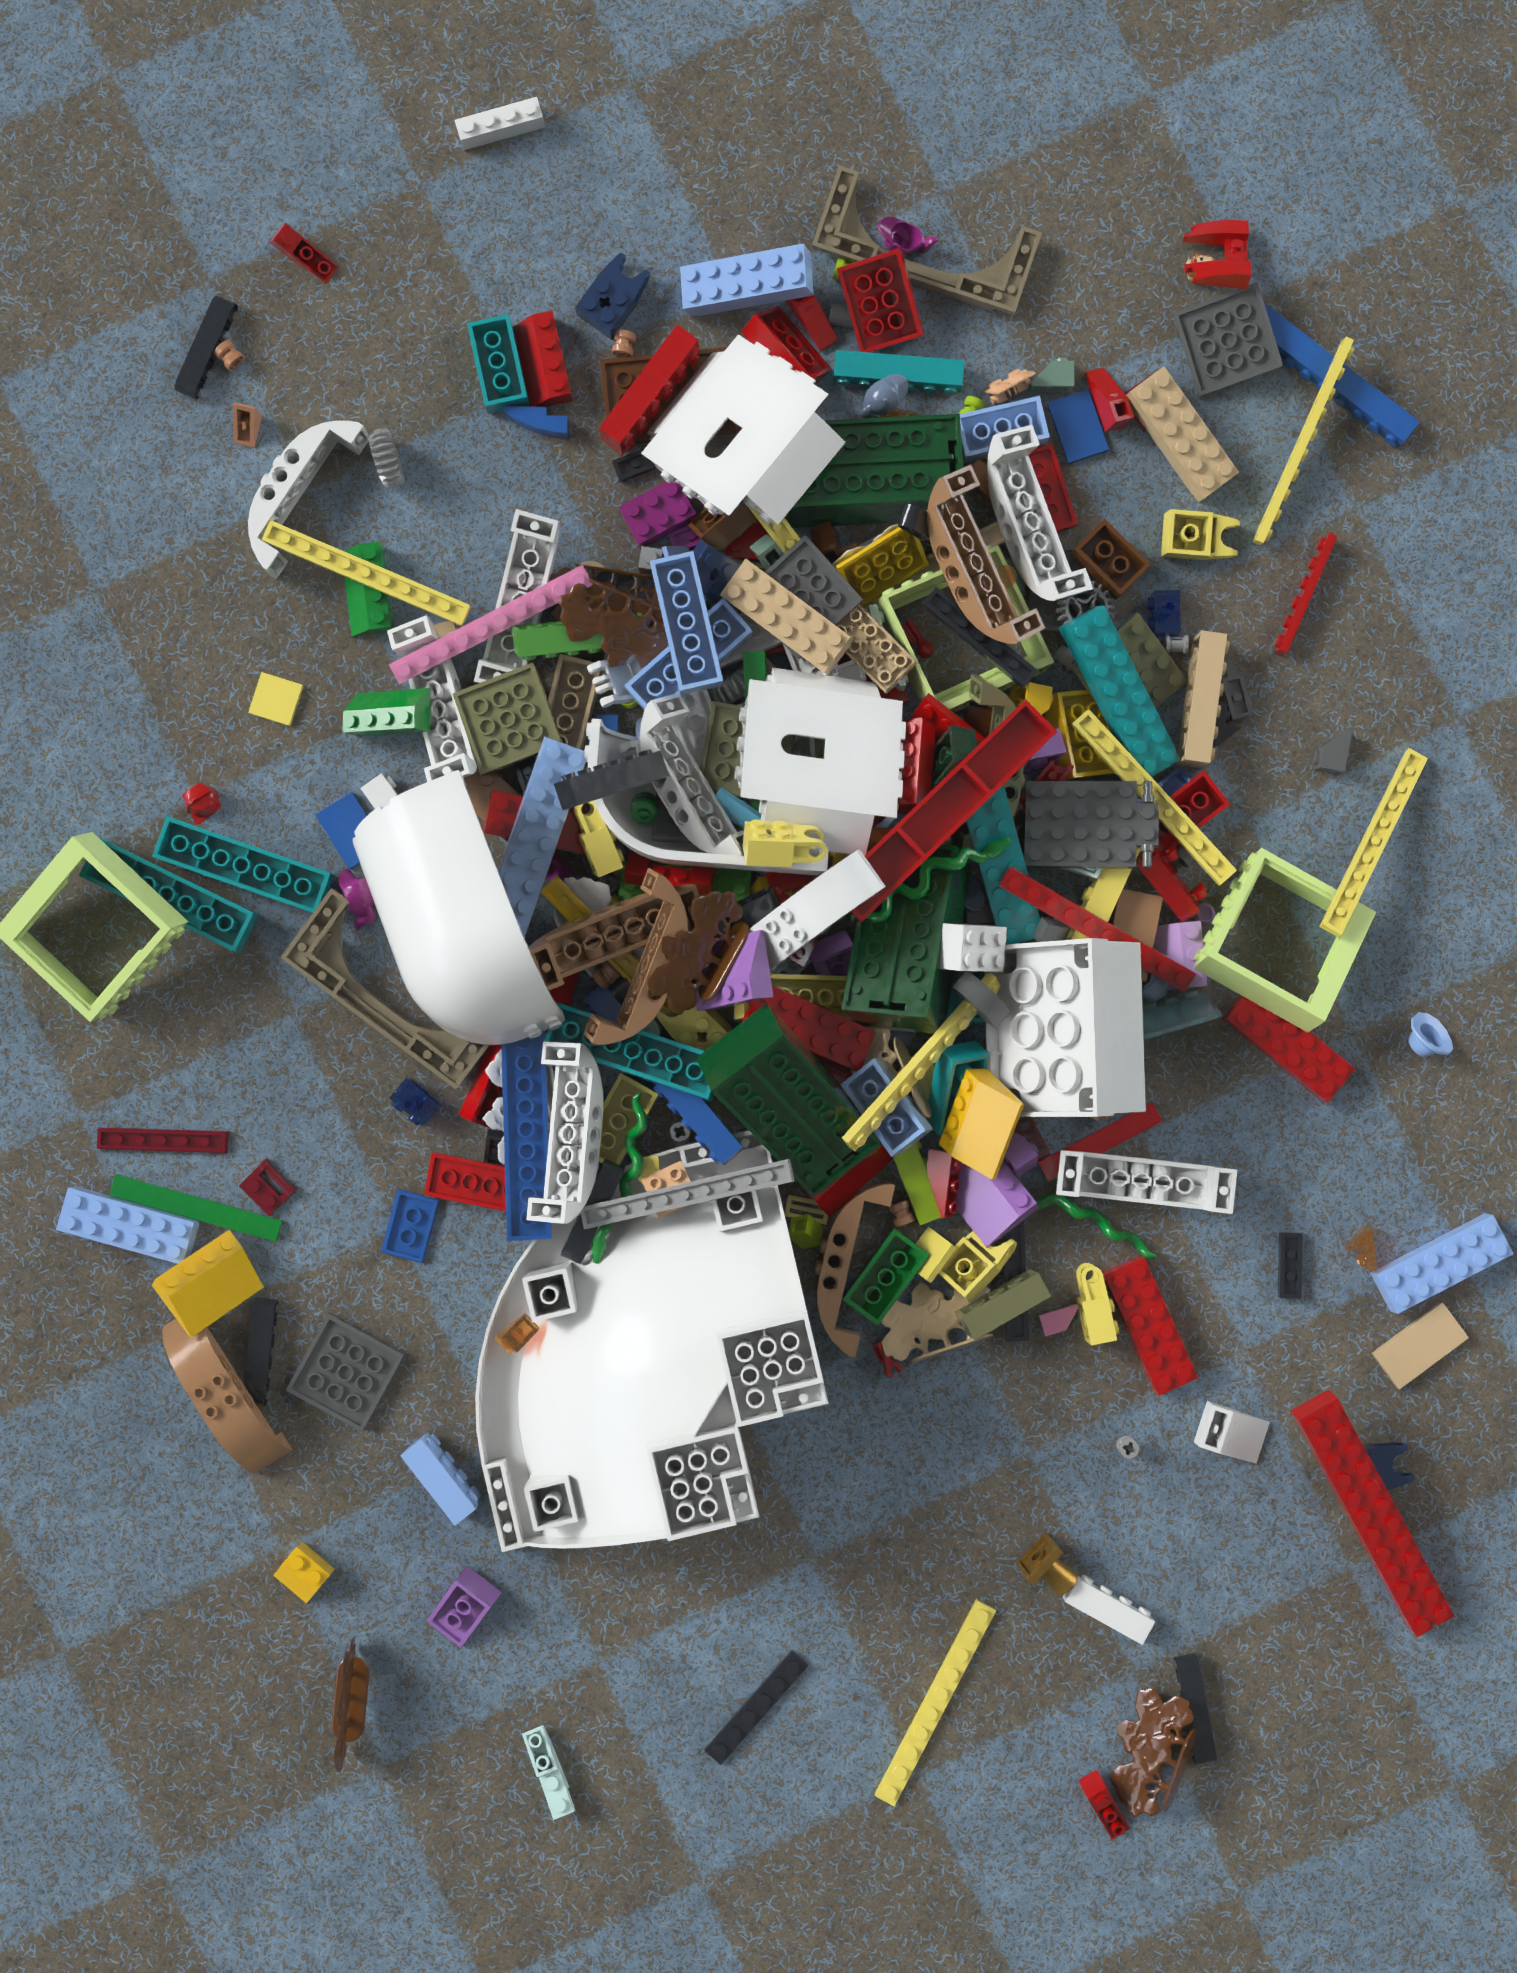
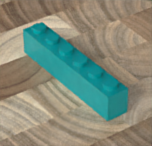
M836 350L833 382H838L837 384L840 386H849L850 383H856L860 387L869 388L877 381L889 375L899 374L907 379L908 391H913L914 388L923 389L927 393L944 390L945 394L952 395L961 392L964 360Z

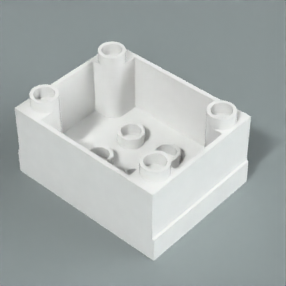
M1087 938L1005 945L1003 972L984 971V977L988 972L996 976L1001 985L996 995L1011 1012L997 1029L986 1022L987 1052L990 1054L987 1069L1024 1104L1020 1117L1114 1116V1113L1146 1112L1140 942L1108 941V939Z

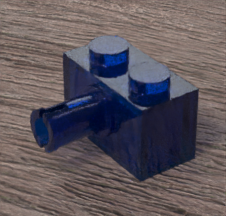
M1180 590L1153 591L1150 597L1147 598V610H1151V618L1147 622L1148 627L1156 637H1164L1165 635L1177 637L1181 633Z
M405 1078L389 1097L393 1101L392 1106L400 1112L404 1110L410 1115L408 1119L417 1126L419 1124L422 1126L426 1125L442 1106L410 1078Z

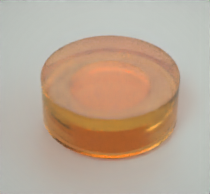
M1009 565L1000 566L997 569L1004 587L1010 588L1016 581L1017 573Z

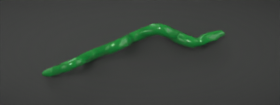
M1005 837L989 842L981 853L966 847L959 850L955 858H928L921 864L919 869V885L917 888L913 889L902 883L882 902L881 910L879 912H872L866 919L873 922L886 920L891 914L892 897L895 893H900L912 900L924 897L930 887L931 870L937 868L953 871L960 870L965 867L968 860L979 864L985 863L987 860L1002 854L1012 843L1010 838ZM851 915V920H855L856 918Z
M637 1093L632 1099V1107L638 1120L637 1125L627 1132L624 1140L625 1149L631 1157L633 1164L630 1170L623 1173L619 1182L621 1198L632 1195L631 1181L640 1177L644 1169V1159L635 1144L636 1138L643 1134L647 1127V1115L640 1103L641 1093ZM613 1223L601 1225L594 1236L592 1255L593 1263L595 1264L600 1262L606 1249L605 1237L610 1232Z
M1049 1193L1041 1198L1034 1199L1039 1207L1038 1210L1052 1204H1057L1077 1220L1089 1218L1094 1220L1104 1235L1114 1242L1129 1241L1145 1258L1154 1259L1156 1257V1254L1149 1251L1137 1235L1130 1231H1116L1110 1225L1105 1215L1095 1208L1087 1207L1080 1209L1067 1196L1057 1195L1056 1193Z

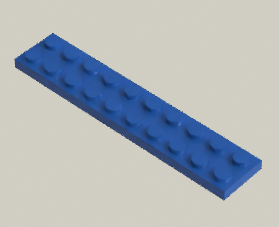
M542 1031V1034L535 1038L527 1037L516 1042L501 1044L507 1241L552 1239L551 1222L527 1220L528 1199H543L549 1144L546 1065L541 1064L545 1031Z

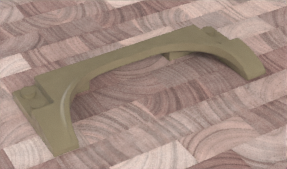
M839 165L812 243V249L830 254L832 259L838 260L840 258L845 260L847 264H851L887 251L870 238L859 219L856 207V187L859 172ZM1022 226L1014 244L999 261L988 268L973 273H947L905 259L911 285L991 312L996 309L1015 315L1042 232Z
M331 888L281 956V959L454 1089H457L490 1045L469 1042L445 1030H433L418 1026L401 1016L363 987L351 972L342 946L343 920L350 901Z

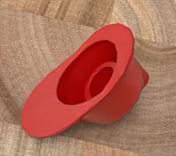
M202 782L182 794L185 800L186 812L191 814L195 825L202 823L222 806L217 792Z

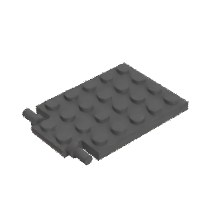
M1026 781L1024 854L1026 868L1136 869V847H1141L1143 868H1151L1152 853H1154V848L1159 846V803H1154L1155 797L1152 795V781H1144L1141 803L1137 802V781Z

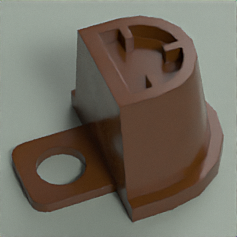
M831 521L816 525L810 531L811 542L831 564L847 550L860 547L858 543L841 547L838 532Z

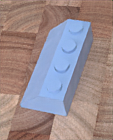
M1040 396L960 414L963 464L975 462L978 459H988L992 438L998 433L1033 425L1040 444L1038 447L1046 445L1050 438Z

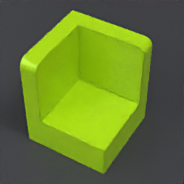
M809 1214L791 1218L789 1236L792 1241L802 1249L820 1246L823 1226Z

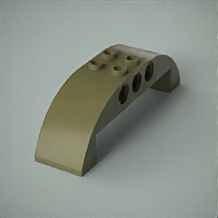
M971 674L969 696L980 705H993L990 725L991 733L1016 709V706L1005 693L977 674ZM1027 762L1004 784L1012 817L1019 803L1021 788L1025 784L1023 769ZM963 824L952 834V844L957 846L959 850L966 847L973 849L967 825Z

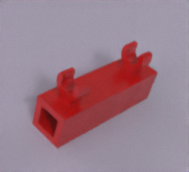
M1170 845L1162 853L1157 847L1154 848L1151 868H1143V853H1140L1137 856V866L1180 921L1183 922L1186 919L1195 917L1200 911L1198 900L1208 896L1207 888L1203 883H1199L1190 890L1169 862L1179 857L1177 855L1178 850L1174 845Z

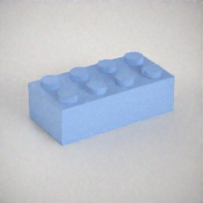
M874 1058L844 1081L841 1086L862 1115L893 1081L895 1075L883 1058ZM906 1095L897 1103L894 1111L882 1120L881 1125L878 1129L874 1130V1133L892 1157L903 1153L933 1130V1128L911 1097Z
M427 1432L401 1454V1457L455 1526L478 1507L481 1502L479 1498L481 1494L475 1486L470 1487L466 1480L468 1478L464 1471L460 1468L456 1469L453 1465L454 1459L450 1453L442 1451L439 1447L441 1444L439 1439L434 1434L430 1435Z

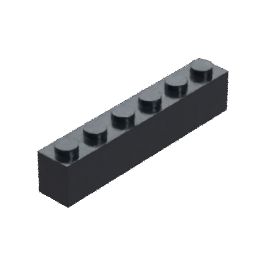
M651 749L638 753V758L636 754L624 757V762H622L621 758L608 762V767L606 763L594 766V771H591L590 767L577 771L578 776L575 775V772L561 776L562 781L555 783L554 787L562 811L668 777L669 774L661 751L652 753Z

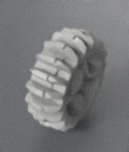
M384 428L370 432L368 435L369 445L383 486L386 488L399 486V484L404 483L405 479L398 451L390 431Z
M1091 581L1093 589L1080 593L1091 595L1087 600L1074 598L1076 595L1058 600L1056 604L1060 608L1056 609V613L1062 614L1058 617V622L1064 621L1067 623L1072 620L1069 613V604L1072 605L1071 608L1075 610L1077 617L1082 614L1081 610L1089 602L1088 608H1093L1096 599L1101 606H1105L1112 620L1114 615L1110 612L1115 610V606L1108 605L1113 602V598H1106L1109 590L1101 592L1100 590L1103 588V585L1100 584L1095 588V581Z
M743 665L723 676L724 686L708 690L711 701L731 704L745 695Z

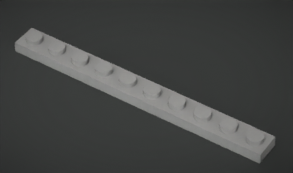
M790 1159L584 1206L580 1213L584 1229L789 1183L795 1181Z

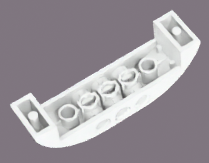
M331 421L307 429L286 447L281 456L278 455L275 458L273 468L269 474L266 473L263 476L261 486L256 492L250 507L248 532L251 547L256 558L273 578H278L288 561L279 551L262 541L270 520L281 525L284 523L337 442L360 455L369 441V434L359 422Z
M1033 425L993 436L987 463L989 493L996 518L1018 573L1026 585L1038 596L1046 600L1056 601L1090 591L1093 587L1086 568L1071 572L1028 456L1040 445Z
M515 510L511 527L514 535L495 609L550 581L558 546L559 521L526 511ZM543 611L514 626L540 623ZM512 627L488 639L484 657L478 662L474 678L475 682H484L529 663V660H523L514 651Z
M427 615L387 631L392 650L401 658L441 638ZM450 658L409 679L411 689L430 688L429 732H423L431 766L424 768L427 782L459 770L464 778L474 774L477 769V764L453 697V693L461 691L462 688Z
M679 693L651 700L645 708L641 721L640 748L641 752L651 749L652 753L657 751L662 753L669 776L652 782L658 796L663 801L680 831L699 849L710 854L744 855V830L736 831L674 726L690 712Z
M858 849L751 927L749 933L764 930L769 970L771 972L793 953L886 886L860 849Z
M543 1042L541 1064L556 1066L544 1198L528 1199L527 1220L568 1224L585 1206L595 1183L603 1121V1088L596 1061L584 1044Z
M1061 1150L1056 1194L1203 1209L1211 1212L1233 1214L1237 1170L1174 1161Z

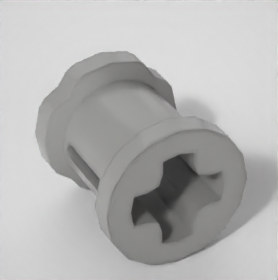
M1165 635L1164 649L1168 654L1170 652L1187 654L1189 649L1188 635H1183L1182 637Z
M682 1122L673 1124L670 1129L672 1138L678 1142L686 1140L690 1134V1131L685 1127L684 1132H686V1135L676 1136L675 1127H685Z
M1125 1435L1118 1439L1116 1446L1123 1457L1131 1459L1138 1455L1139 1445L1132 1437ZM1130 1442V1444L1132 1445V1449H1127L1126 1452V1450L1123 1447L1124 1445H1128Z

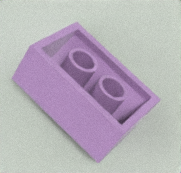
M1201 921L1157 926L1154 941L1155 949L1196 973L1188 988L1207 986L1206 975L1193 968L1196 960H1194L1196 953L1200 948L1203 949ZM1168 983L1167 990L1178 989Z

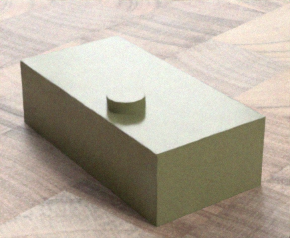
M1028 1269L955 1311V1314L966 1334L976 1340L1050 1298L1051 1295L1039 1273Z

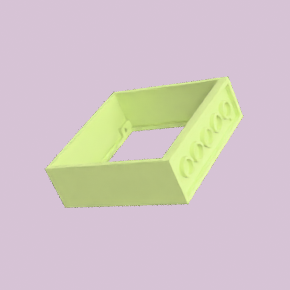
M990 545L986 546L1017 615L1020 616L1028 612L1027 604L999 546L997 545L992 548ZM941 568L940 571L935 573L933 571L921 575V579L917 581L910 579L904 582L901 588L896 590L894 587L887 589L878 599V610H882L885 622L882 623L884 629L917 662L918 660L894 610L929 595L935 587L941 590L949 586ZM1040 632L1020 641L1027 654L1024 659L1038 670L1033 677L1044 673L1054 663ZM919 662L907 673L908 680L919 703L923 701L928 693L953 713L969 707L970 702L977 703L969 696L971 679L934 695ZM997 667L979 675L1001 691L1017 685Z
M93 832L71 837L1 921L0 939L89 1022H92L96 1019L102 1020L107 1014L111 1016L119 1008L117 1004L130 996L132 993L130 989L134 984L138 985L145 978L144 973L147 969L151 970L159 962L157 959L159 955L165 954L172 947L171 941L174 938H179L185 932L184 926L188 921ZM85 859L160 928L142 950L137 951L99 997L90 991L27 932L67 885V877Z
M1260 848L1256 853L1252 852L1248 859L1243 860L1238 869L1241 873L1238 878L1235 877L1229 887L1232 891L1230 895H1226L1221 903L1223 909L1221 913L1218 912L1212 921L1214 927L1212 931L1209 930L1203 939L1205 945L1203 949L1200 948L1194 957L1196 963L1193 968L1302 1030L1310 1032L1325 1022L1376 911L1359 902L1357 903L1343 934L1339 938L1336 936L1318 974L1319 983L1315 992L1310 995L1307 1003L1218 953L1229 929L1234 927L1259 874L1325 911L1328 910L1337 891L1285 860Z

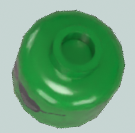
M648 792L636 794L630 804L632 819L639 824L652 823L653 818H656L658 815L657 798Z

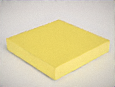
M261 672L248 713L291 727L304 686Z
M928 1226L916 1245L927 1252L929 1257L917 1273L932 1283L957 1247Z

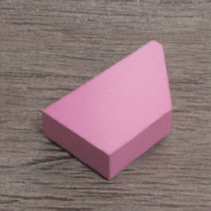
M1078 1304L1039 1314L1044 1335L1049 1336L1066 1331L1078 1309Z

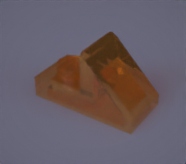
M1365 1225L1360 1228L1343 1249L1361 1250V1253H1358L1357 1256L1359 1266H1362V1269L1366 1271H1377L1373 1227Z
M524 1313L499 1332L494 1339L509 1354L513 1351L517 1353L539 1331L540 1327L535 1322H532L531 1318Z

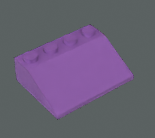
M764 930L748 933L746 942L722 986L711 1000L702 1001L699 997V987H697L695 992L697 1011L721 1009L773 997ZM724 940L714 944L711 951L713 956L716 955ZM710 964L703 969V975L707 972Z
M1002 1161L995 1180L986 1177L963 1163L959 1175L960 1188L956 1199L958 1204L957 1211L986 1248L1039 1209L1037 1202L1004 1161Z

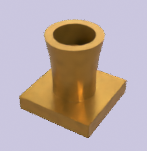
M1046 1532L1016 1563L1025 1578L1032 1585L1042 1577L1057 1596H1062L1070 1591L1078 1578L1076 1571L1058 1559L1063 1552Z

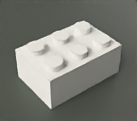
M943 923L939 969L1003 972L1007 927Z

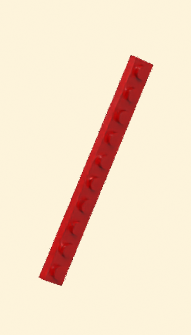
M1011 866L1008 867L998 884L1003 889L1089 938L1108 939V941L1140 942L1141 968L1183 992L1187 990L1196 976V973Z

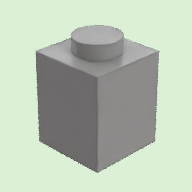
M641 546L638 566L640 573L653 575L650 561L664 558L662 549Z

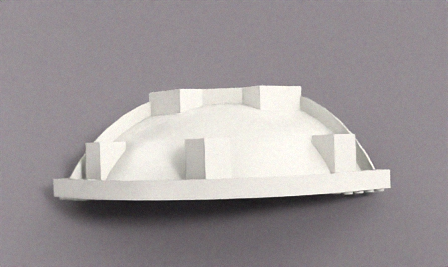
M749 1130L733 1133L745 1149L725 1166L721 1162L716 1164L709 1156L711 1150L707 1146L703 1148L698 1142L649 1155L659 1156L660 1170L681 1161L691 1182L772 1163L770 1152ZM633 1163L624 1166V1173L632 1168ZM638 1178L631 1181L632 1195L647 1192ZM619 1184L611 1200L621 1198ZM778 1185L688 1205L660 1219L657 1213L614 1222L610 1232L605 1237L606 1249L598 1264L593 1263V1240L581 1264L560 1256L578 1215L568 1224L551 1222L552 1239L533 1240L514 1266L488 1323L478 1365L475 1395L476 1432L482 1468L501 1551L505 1552L526 1546L540 1548H588L664 1538L672 1541L735 1526L737 1522L758 1518L759 1512L739 1427L829 1404Z

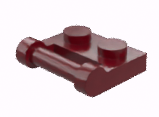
M266 1158L239 1187L268 1216H271L297 1188L293 1184L290 1185L270 1165L271 1162ZM263 1171L284 1190L282 1195L260 1175Z

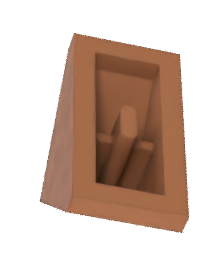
M234 402L233 443L255 447L262 415L256 407Z

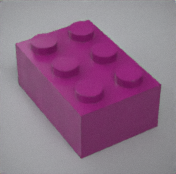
M666 481L619 506L620 513L640 550L641 546L647 547L668 536V533L687 526L696 517V513L679 483H668Z

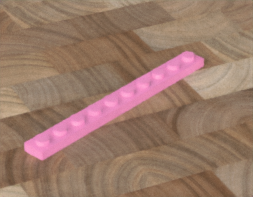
M580 565L390 663L389 667L398 683L401 684L559 603L560 596L569 594L574 585L581 583L590 587L593 584L589 582V576L584 566Z

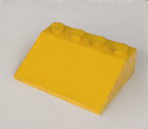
M898 527L838 564L836 570L863 599V602L860 604L863 606L887 589L896 586L925 568L929 563L920 540Z
M1087 690L1053 694V702L1050 705V709L1045 712L1046 720L1055 729H1060L1067 751L1055 765L1067 767L1068 764H1072L1075 766L1063 781H1077L1116 774L1072 726V723L1089 709L1110 732L1098 705Z
M966 1069L939 1144L953 1158L986 1177L995 1180L1024 1104L988 1069Z
M230 1230L157 1277L152 1284V1287L190 1338L264 1288L243 1247Z

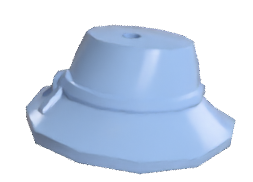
M1418 1012L1411 1018V1029L1413 1031L1409 1036V1044L1416 1054L1422 1057L1433 1054L1449 1055L1453 1050L1452 1041L1447 1030L1438 1019L1428 1013Z

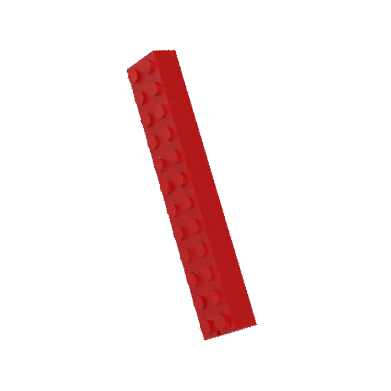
M1026 699L865 855V858L886 887L850 911L860 923L1058 732Z
M1328 1389L1291 1410L1292 1416L1408 1629L1417 1638L1432 1630V1624L1435 1623L1439 1626L1455 1617L1339 1399Z

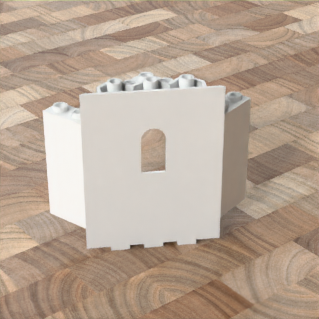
M737 335L724 352H714L707 358L647 433L651 436V442L643 450L642 454L651 460L662 472L660 476L668 483H679L683 487L682 491L691 499L693 497L699 499L704 504V507L713 515L715 513L722 515L725 513L729 516L744 498L743 502L750 509L753 510L755 508L760 513L759 517L766 524L778 525L845 444V441L814 412L827 397L828 393L814 385L816 381L804 372L800 373L797 370H791L792 364L780 356H770L769 353L771 351L760 343L752 344L740 335ZM727 419L742 427V430L720 456L709 458L705 455V447Z
M772 668L771 675H767L766 681L750 679L745 707H741L739 713V721H742L744 729L742 737H738L737 750H740L741 754L740 766H736L735 780H738L739 788H741L740 796L760 800L759 813H762L760 820L773 823L780 820L790 824L818 827L823 833V842L829 851L852 854L860 849L865 856L874 816L897 818L898 798L902 799L903 781L901 780L902 773L899 769L904 768L905 751H903V742L901 740H905L906 722H902L903 701L881 698L875 682ZM787 735L824 739V759L788 754L781 747V741ZM812 832L807 837L818 839L819 835Z

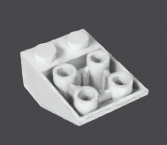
M1207 1401L1194 1443L1201 1448L1222 1455L1257 1463L1270 1422Z

